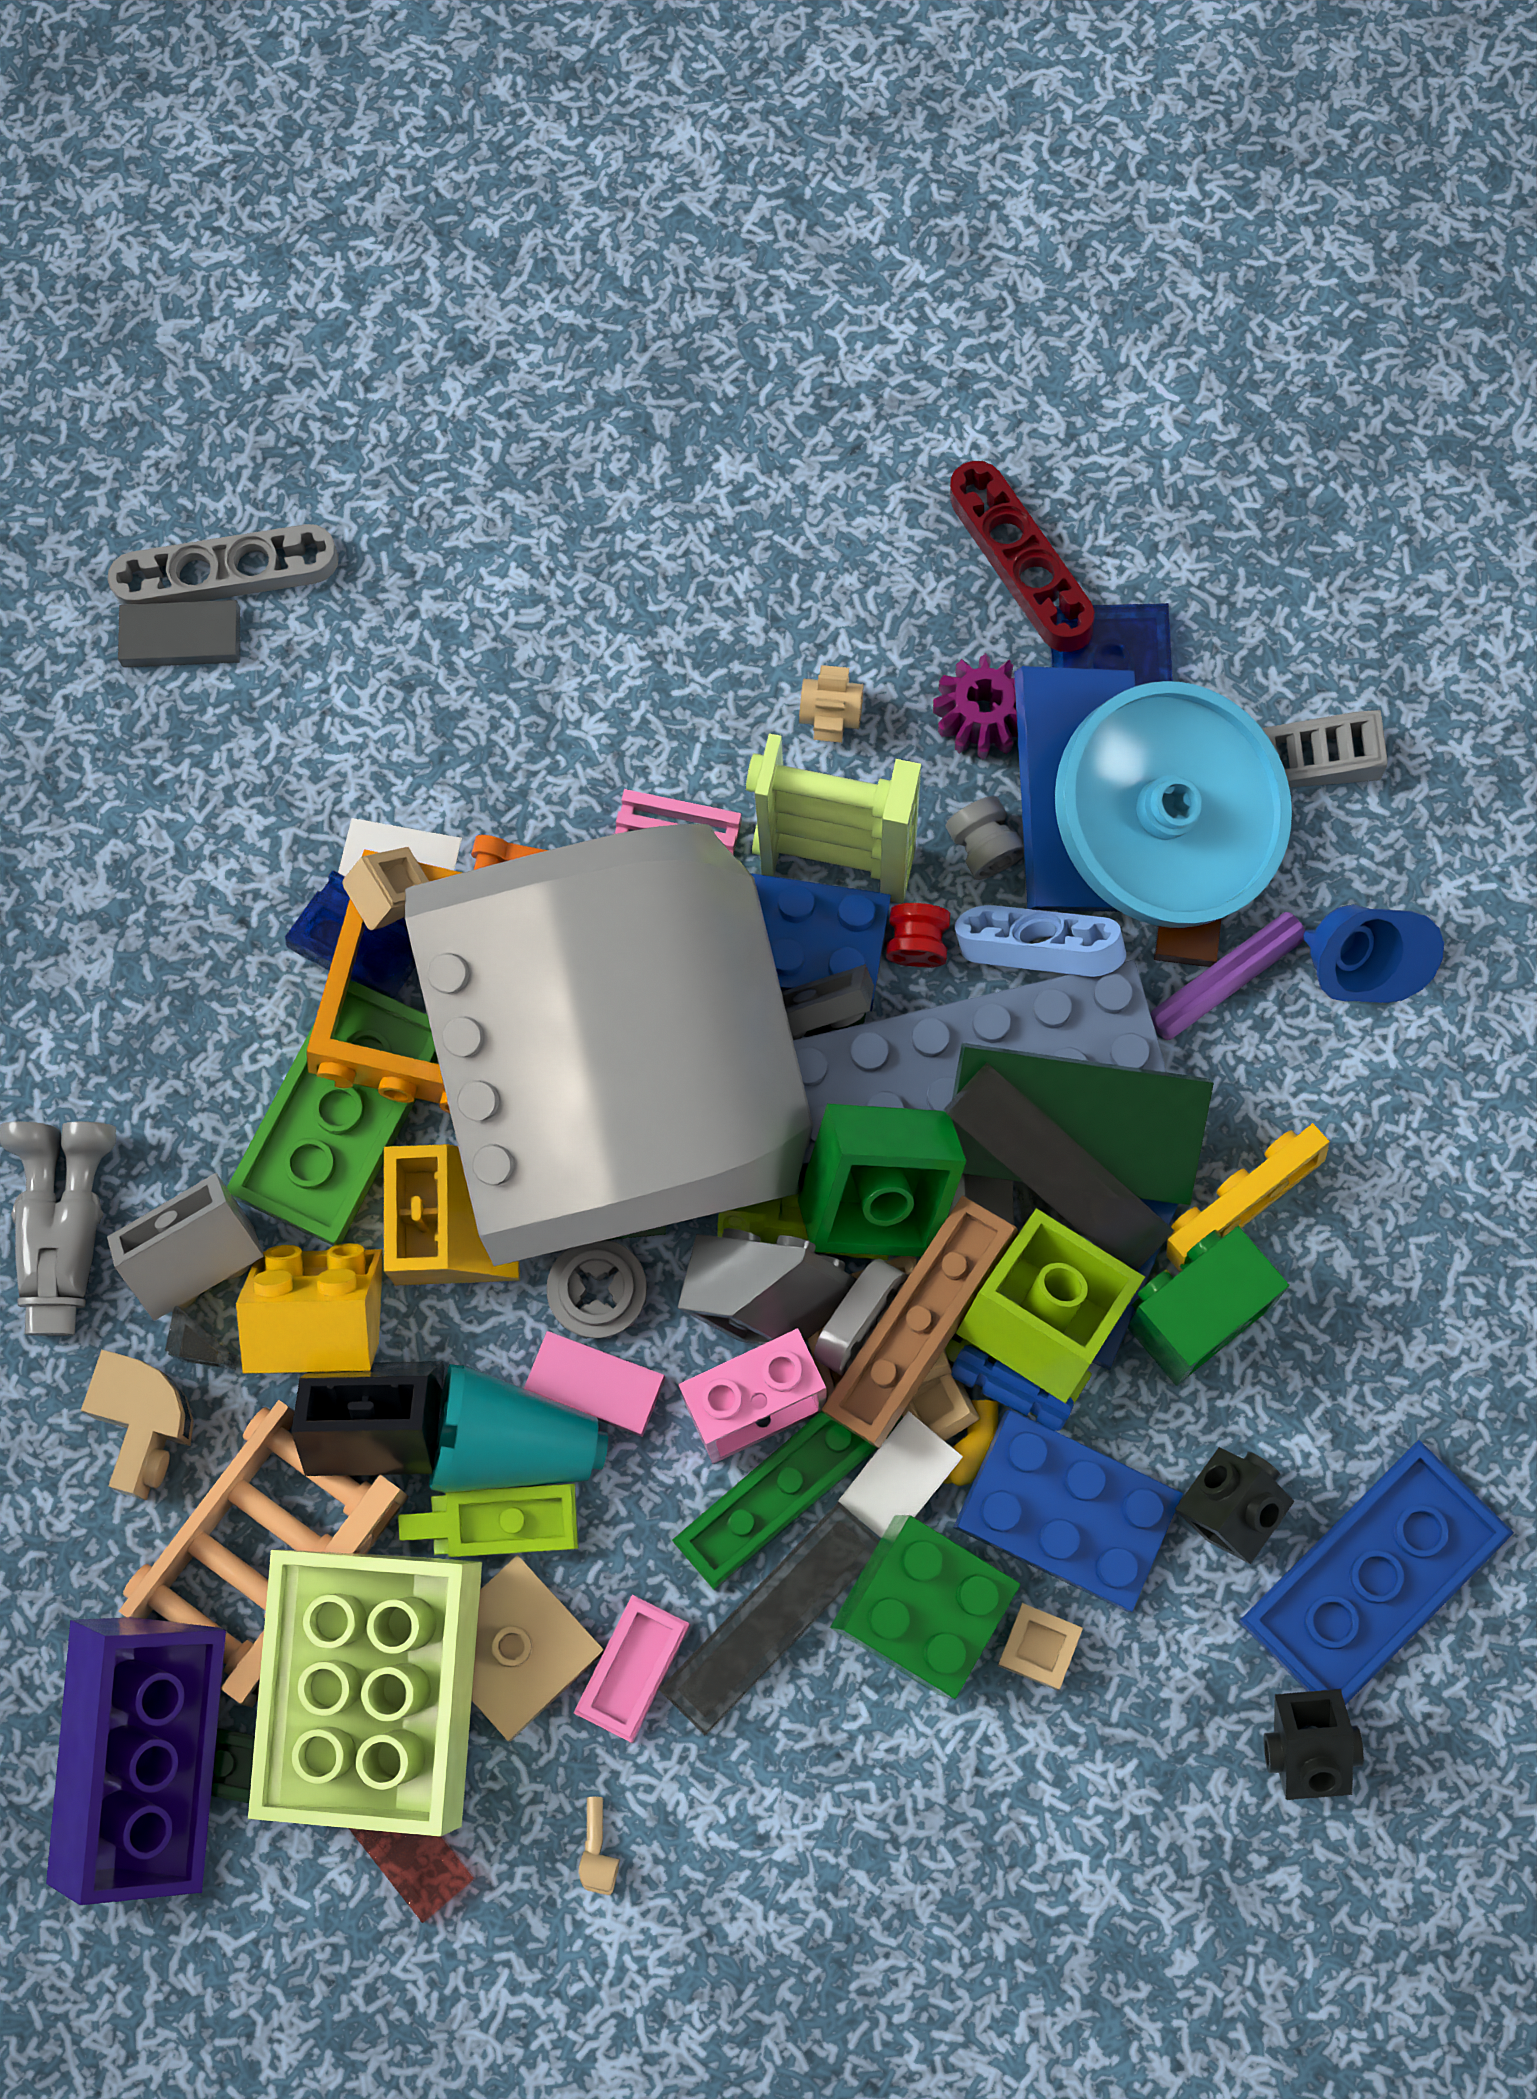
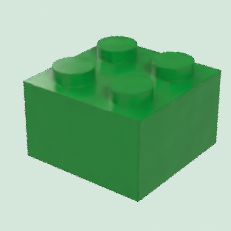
M827 1103L797 1200L808 1240L816 1245L814 1252L922 1257L947 1219L966 1164V1158L949 1111Z
M1239 1226L1235 1227L1224 1237L1216 1229L1213 1230L1187 1252L1189 1259L1184 1265L1181 1264L1179 1266L1182 1271L1178 1275L1173 1277L1167 1269L1164 1270L1137 1293L1139 1298L1131 1305L1136 1312L1128 1325V1330L1176 1386L1272 1309L1290 1286Z
M895 1515L830 1628L939 1696L956 1699L1021 1584L913 1516Z

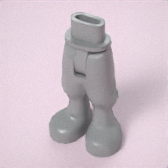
M20 1121L0 1124V1145L6 1151L20 1157L26 1177V1191L18 1195L11 1212V1217L15 1224V1258L20 1297L17 1301L19 1307L26 1308L25 1335H75L76 1308H84L86 1305V1300L80 1298H84L88 1286L97 1224H100L104 1215L101 1210L100 1199L96 1193L92 1192V1186L100 1160L110 1153L116 1144V1127L113 1125L99 1122H67L62 1124L61 1134L60 1129L37 1122ZM62 1146L66 1156V1186L61 1201L56 1202L54 1180L57 1160Z

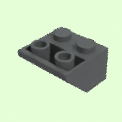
M731 1228L724 1229L722 1237L696 1234L677 1308L741 1342L763 1345L797 1328L803 1340L806 1341L827 1324L857 1280L844 1271L845 1263L843 1261L815 1254L816 1245L801 1238L780 1235L777 1238L776 1244L760 1242L761 1238L755 1234Z

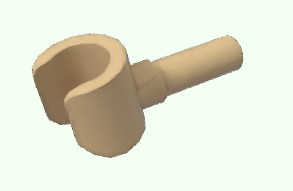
M588 1797L587 1839L585 1841V1851L579 1865V1877L582 1886L586 1890L611 1895L614 1890L620 1859L600 1854L603 1845V1798Z

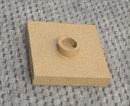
M518 1555L480 1589L472 1702L509 1742L525 1729L604 1652L602 1646Z

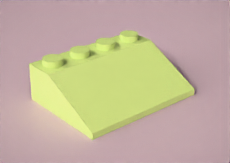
M271 1550L248 1819L430 1836H443L462 1827L482 1562L411 1556Z

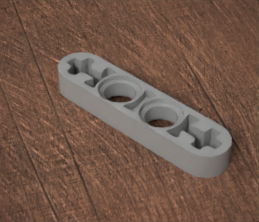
M304 524L132 551L119 556L113 561L108 570V583L121 605L208 601L325 581L334 574L338 566L339 554L331 534L325 528L314 524ZM309 544H316L319 553L316 554V563L305 564L302 557L306 551L305 546ZM283 547L287 556L284 557L288 566L287 569L281 570V562L275 550L276 548ZM260 551L269 557L268 565L260 574L246 576L237 570L238 562L246 553ZM202 560L211 566L210 574L202 583L187 585L180 581V572L189 562ZM161 566H166V573L172 585L169 588H165L160 579L164 578L160 570ZM142 571L146 579L141 582V590L132 592L127 583L132 581L133 572Z

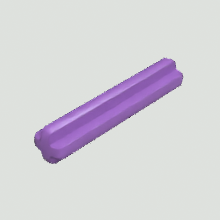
M1284 912L1151 1011L1150 1015L1156 1032L1165 1040L1173 1039L1297 947L1304 940L1305 928L1292 913Z

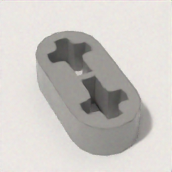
M881 1259L871 1262L860 1274L819 1335L814 1350L815 1360L839 1375L844 1376L909 1275Z

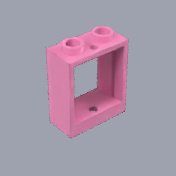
M798 1328L678 1384L688 1412L713 1464L816 1416L822 1411L821 1409L827 1401L826 1386ZM768 1416L771 1418V1422L767 1427H759L756 1424L757 1421Z

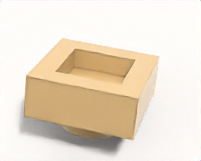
M951 1373L922 1383L902 1413L904 1417L908 1411L911 1412L944 1441L980 1419L962 1382L954 1379Z
M1022 1603L997 1666L1059 1691L1083 1628Z

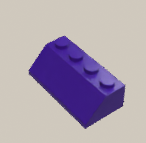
M133 1617L70 1620L46 1884L75 1903L90 1905L202 1893L226 1637L225 1629Z

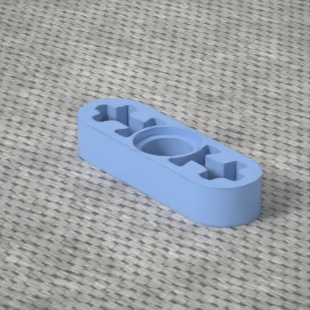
M982 905L967 910L955 922V932L961 954L966 960L973 963L1095 977L1115 971L1126 959L1121 928L1116 921L1106 917ZM1052 937L1040 943L1027 944L1038 938Z

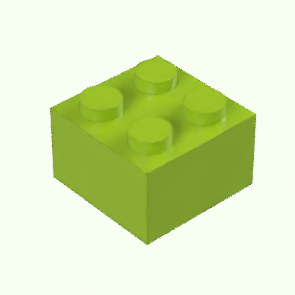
M1036 1208L978 1292L956 1334L1066 1404L1145 1279V1276Z

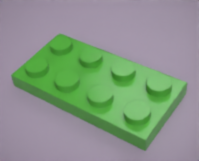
M350 980L334 1040L436 1063L438 1058L427 1014ZM312 1026L232 1176L227 1189L235 1200L335 1246L341 1244L384 1163V1147L393 1145L417 1098L411 1103L396 1102L381 1096L378 1093V1089L358 1084H353L351 1088L335 1087V1081L316 1077V1074L308 1073L306 1051L313 1030Z

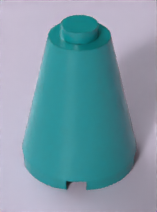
M449 1364L442 1389L440 1405L442 1410L437 1432L433 1474H429L430 1490L448 1493L582 1482L589 1480L592 1469H603L608 1448V1432L598 1431L597 1417L471 1367Z

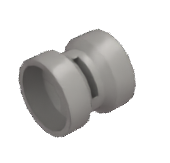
M997 796L985 797L967 805L955 813L945 825L954 843L966 846V864L976 880L989 878L1011 867L1024 856V842L1018 832L1011 831L1007 825H1004L1007 813Z

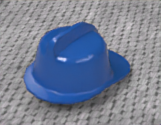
M1354 904L1346 905L1330 912L1316 929L1305 930L1303 935L1304 941L1310 946V955L1314 968L1317 970L1320 988L1331 999L1344 1002L1390 1003L1402 1001L1423 990L1435 977L1443 960L1444 941L1440 928L1428 916L1413 911L1370 909Z

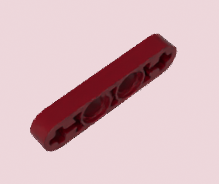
M985 461L963 463L955 469L951 476L950 502L954 512L1043 641L1050 648L1060 652H1073L1082 649L1093 636L1094 608L1091 601L1000 471ZM974 484L978 490L987 488V505L990 509L985 513L984 503L978 494L974 491L967 493L966 487L968 485ZM1012 524L1017 526L1023 535L1014 543L1001 544L996 542L990 536V533L998 525ZM1042 567L1052 574L1053 579L1046 586L1032 588L1025 585L1021 581L1020 576L1029 568ZM1059 598V608L1068 620L1078 618L1077 627L1071 629L1066 623L1057 625V609L1053 604L1054 601Z

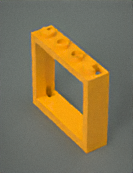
M364 849L362 856L376 854L378 852ZM418 862L429 882L462 873ZM350 899L306 1051L308 1073L316 1074V1077L335 1081V1087L351 1088L353 1084L378 1089V1093L381 1096L396 1102L411 1103L417 1098L438 1103L443 1111L450 1114L439 1064L333 1039L366 925Z

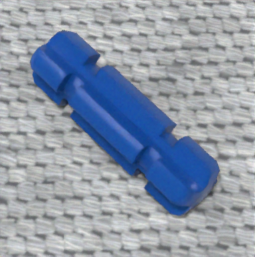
M965 1345L961 1349L951 1369V1375L954 1379L971 1388L975 1384L983 1387L981 1393L1025 1416H1028L1029 1412L1038 1416L1036 1422L1054 1431H1060L1064 1427L1074 1406L1072 1398L1069 1397L1065 1404L997 1360L995 1364L987 1360L988 1354L970 1345Z

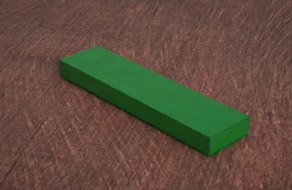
M821 1411L680 1532L672 1541L715 1591L878 1448L835 1422ZM902 1415L900 1416V1418H899L898 1421L896 1422L895 1426L893 1427V1429L891 1430V1432L889 1433V1435L892 1433V1431L895 1429V1427L899 1424V1422L903 1419V1416H902Z

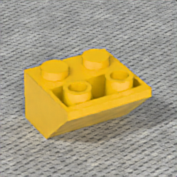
M441 1144L384 1147V1272L395 1286L520 1281L519 1261L494 1266L479 1237L458 1146Z
M345 1243L322 1251H302L300 1247L295 1245H278L263 1252L264 1257L253 1263L236 1302L243 1374L370 1371L379 1345L382 1249L364 1250V1247L359 1244Z

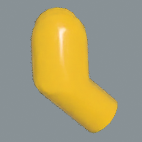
M972 1400L980 1419L968 1426L967 1435L952 1447L963 1458L944 1480L943 1484L953 1483L956 1486H963L974 1481L998 1428L997 1401Z

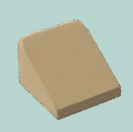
M409 847L362 856L345 876L342 883L367 928L375 930L405 917L406 888L429 882Z

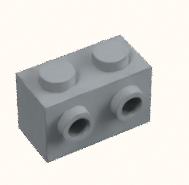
M217 1173L107 1236L115 1269L154 1321L169 1312H177L187 1308L201 1293L225 1279L230 1280L241 1276L250 1269L255 1261L264 1257L254 1226Z

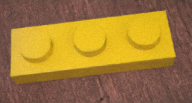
M1313 1123L1298 1135L1293 1130L1281 1135L1265 1151L1264 1156L1267 1158L1265 1162L1250 1174L1245 1168L1235 1172L1218 1188L1216 1193L1220 1198L1202 1212L1197 1207L1189 1209L1171 1225L1168 1232L1172 1236L1168 1238L1166 1257L1181 1272L1182 1269L1179 1266L1181 1264L1184 1265L1189 1259L1187 1252L1205 1236L1216 1229L1224 1237L1235 1227H1244L1325 1162L1330 1141Z

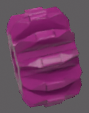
M986 653L980 657L977 669H973L966 661L961 659L956 664V677L948 675L941 677L938 690L942 695L933 700V713L942 717L938 723V732L941 737L957 735L954 748L958 754L967 750L971 743L978 744L977 754L982 760L988 757L990 744L994 743L1000 751L1007 755L1012 750V737L1018 738L1015 678H1011L1014 666L1009 659L1002 663L998 669L990 668L991 660ZM977 701H989V708L992 711L980 712Z

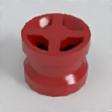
M902 903L891 907L890 924L895 928L894 938L887 943L886 958L898 965L934 968L946 964L948 948L942 943L943 933L950 927L951 913L945 908L927 903Z

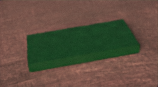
M962 1043L950 1116L966 1158L963 1174L1190 1205L1214 1083L1209 1078Z

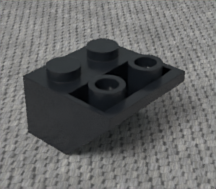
M443 1361L373 1362L370 1371L307 1372L299 1378L291 1432L304 1475L433 1474L445 1369Z

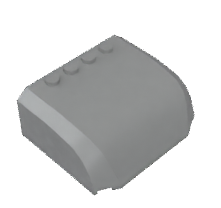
M677 824L613 834L406 888L405 921L478 1234L494 1266L798 1194V1180L805 1149L809 1146L813 1128L812 1117L754 877L732 855L716 836L710 825Z

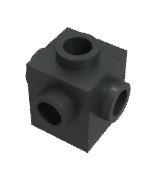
M1218 1447L1175 1510L1206 1541L1251 1564L1295 1501L1276 1482L1280 1473L1269 1462L1252 1452H1248L1244 1458H1241Z
M1341 1689L1275 1694L1274 1732L1264 1733V1755L1268 1773H1279L1285 1799L1294 1800L1352 1795L1353 1767L1363 1766V1743L1359 1727L1357 1725L1351 1726Z

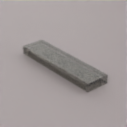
M988 1062L944 1108L947 1115L1094 1245L1135 1271H1138L1174 1232V1229Z
M838 1502L662 1685L659 1691L707 1737L860 1576L880 1540Z

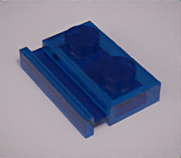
M334 870L328 876V882L321 892L317 891L285 936L288 949L327 970H330L350 900L342 883L345 876ZM405 917L375 930H369L365 925L350 980L392 999L395 998L416 967Z

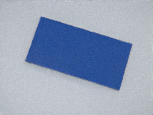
M1022 666L1014 672L1027 909L1120 912L1090 888L1072 863L1058 828L1055 809V787L1063 752L1075 730L1100 705L1121 692L1135 687L1134 671Z
M1418 1440L1238 1622L1307 1692L1341 1689L1346 1705L1514 1532Z

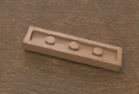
M962 1195L821 1409L822 1412L880 1449L962 1323L978 1292L1019 1234L1017 1228Z

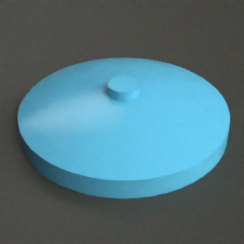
M1162 681L1135 686L1121 692L1096 708L1078 726L1063 752L1058 768L1055 787L1056 816L1063 844L1072 863L1081 877L1099 897L1118 911L1138 921L1168 928H1186L1211 923L1230 915L1249 904L1266 888L1284 858L1291 831L1292 805L1289 784L1280 757L1269 737L1247 712L1228 698L1210 689L1190 683Z

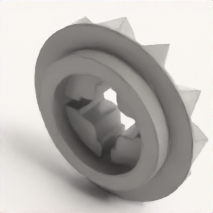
M603 1240L566 1249L557 1258L548 1275L547 1299L552 1313L562 1327L584 1339H611L615 1334L627 1327L633 1326L643 1306L646 1304V1276L641 1263L630 1250L617 1242ZM580 1271L587 1277L591 1276L597 1281L604 1279L606 1276L610 1277L617 1271L608 1287L612 1301L616 1305L614 1308L608 1303L604 1305L596 1299L589 1305L584 1304L578 1309L583 1304L582 1299L587 1294L583 1280L578 1275Z

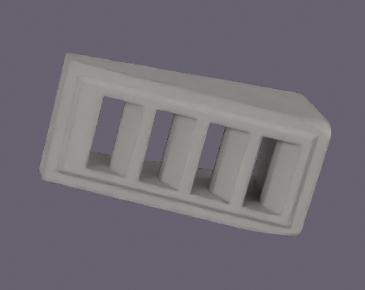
M1380 710L1351 712L1262 728L1275 749L1276 743H1287L1290 769L1284 770L1289 787L1381 780L1387 767V753ZM1352 737H1362L1364 756L1355 757ZM1327 739L1337 740L1339 760L1329 762ZM1301 741H1311L1313 765L1304 766Z

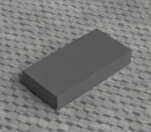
M237 600L119 605L118 661L122 667L240 663V606Z

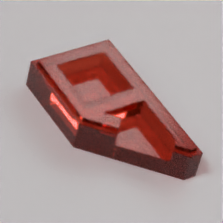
M349 1828L422 1923H426L476 1880L475 1876L443 1836Z

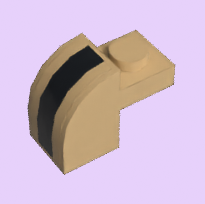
M101 1350L81 1411L96 1420L128 1428L108 1486L122 1494L147 1500L150 1488H158L167 1472L170 1455L169 1451L163 1450L166 1440L191 1446L194 1421L188 1399L176 1383L162 1371L141 1360Z

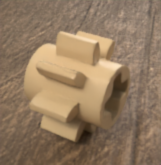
M821 665L818 680L803 679L799 723L814 725V740L842 743L844 728H860L864 684L849 683V668Z

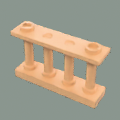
M278 1400L271 1410L264 1407L253 1417L243 1433V1438L247 1441L154 1565L145 1564L132 1576L123 1591V1595L128 1599L119 1609V1612L125 1617L146 1619L152 1610H155L169 1622L220 1627L170 1589V1586L192 1557H195L266 1611L268 1579L209 1536L233 1504L296 1551L367 1554L409 1496L381 1474L372 1485L367 1481L359 1484L348 1475L306 1476L344 1504L343 1513L348 1516L333 1537L328 1533L322 1537L249 1483L272 1452L304 1475L293 1436L288 1431L293 1424L294 1411ZM264 1630L254 1643L250 1640L241 1643L226 1631L223 1663L226 1664L224 1672L229 1677L222 1685L221 1690L238 1703L253 1707L258 1701Z

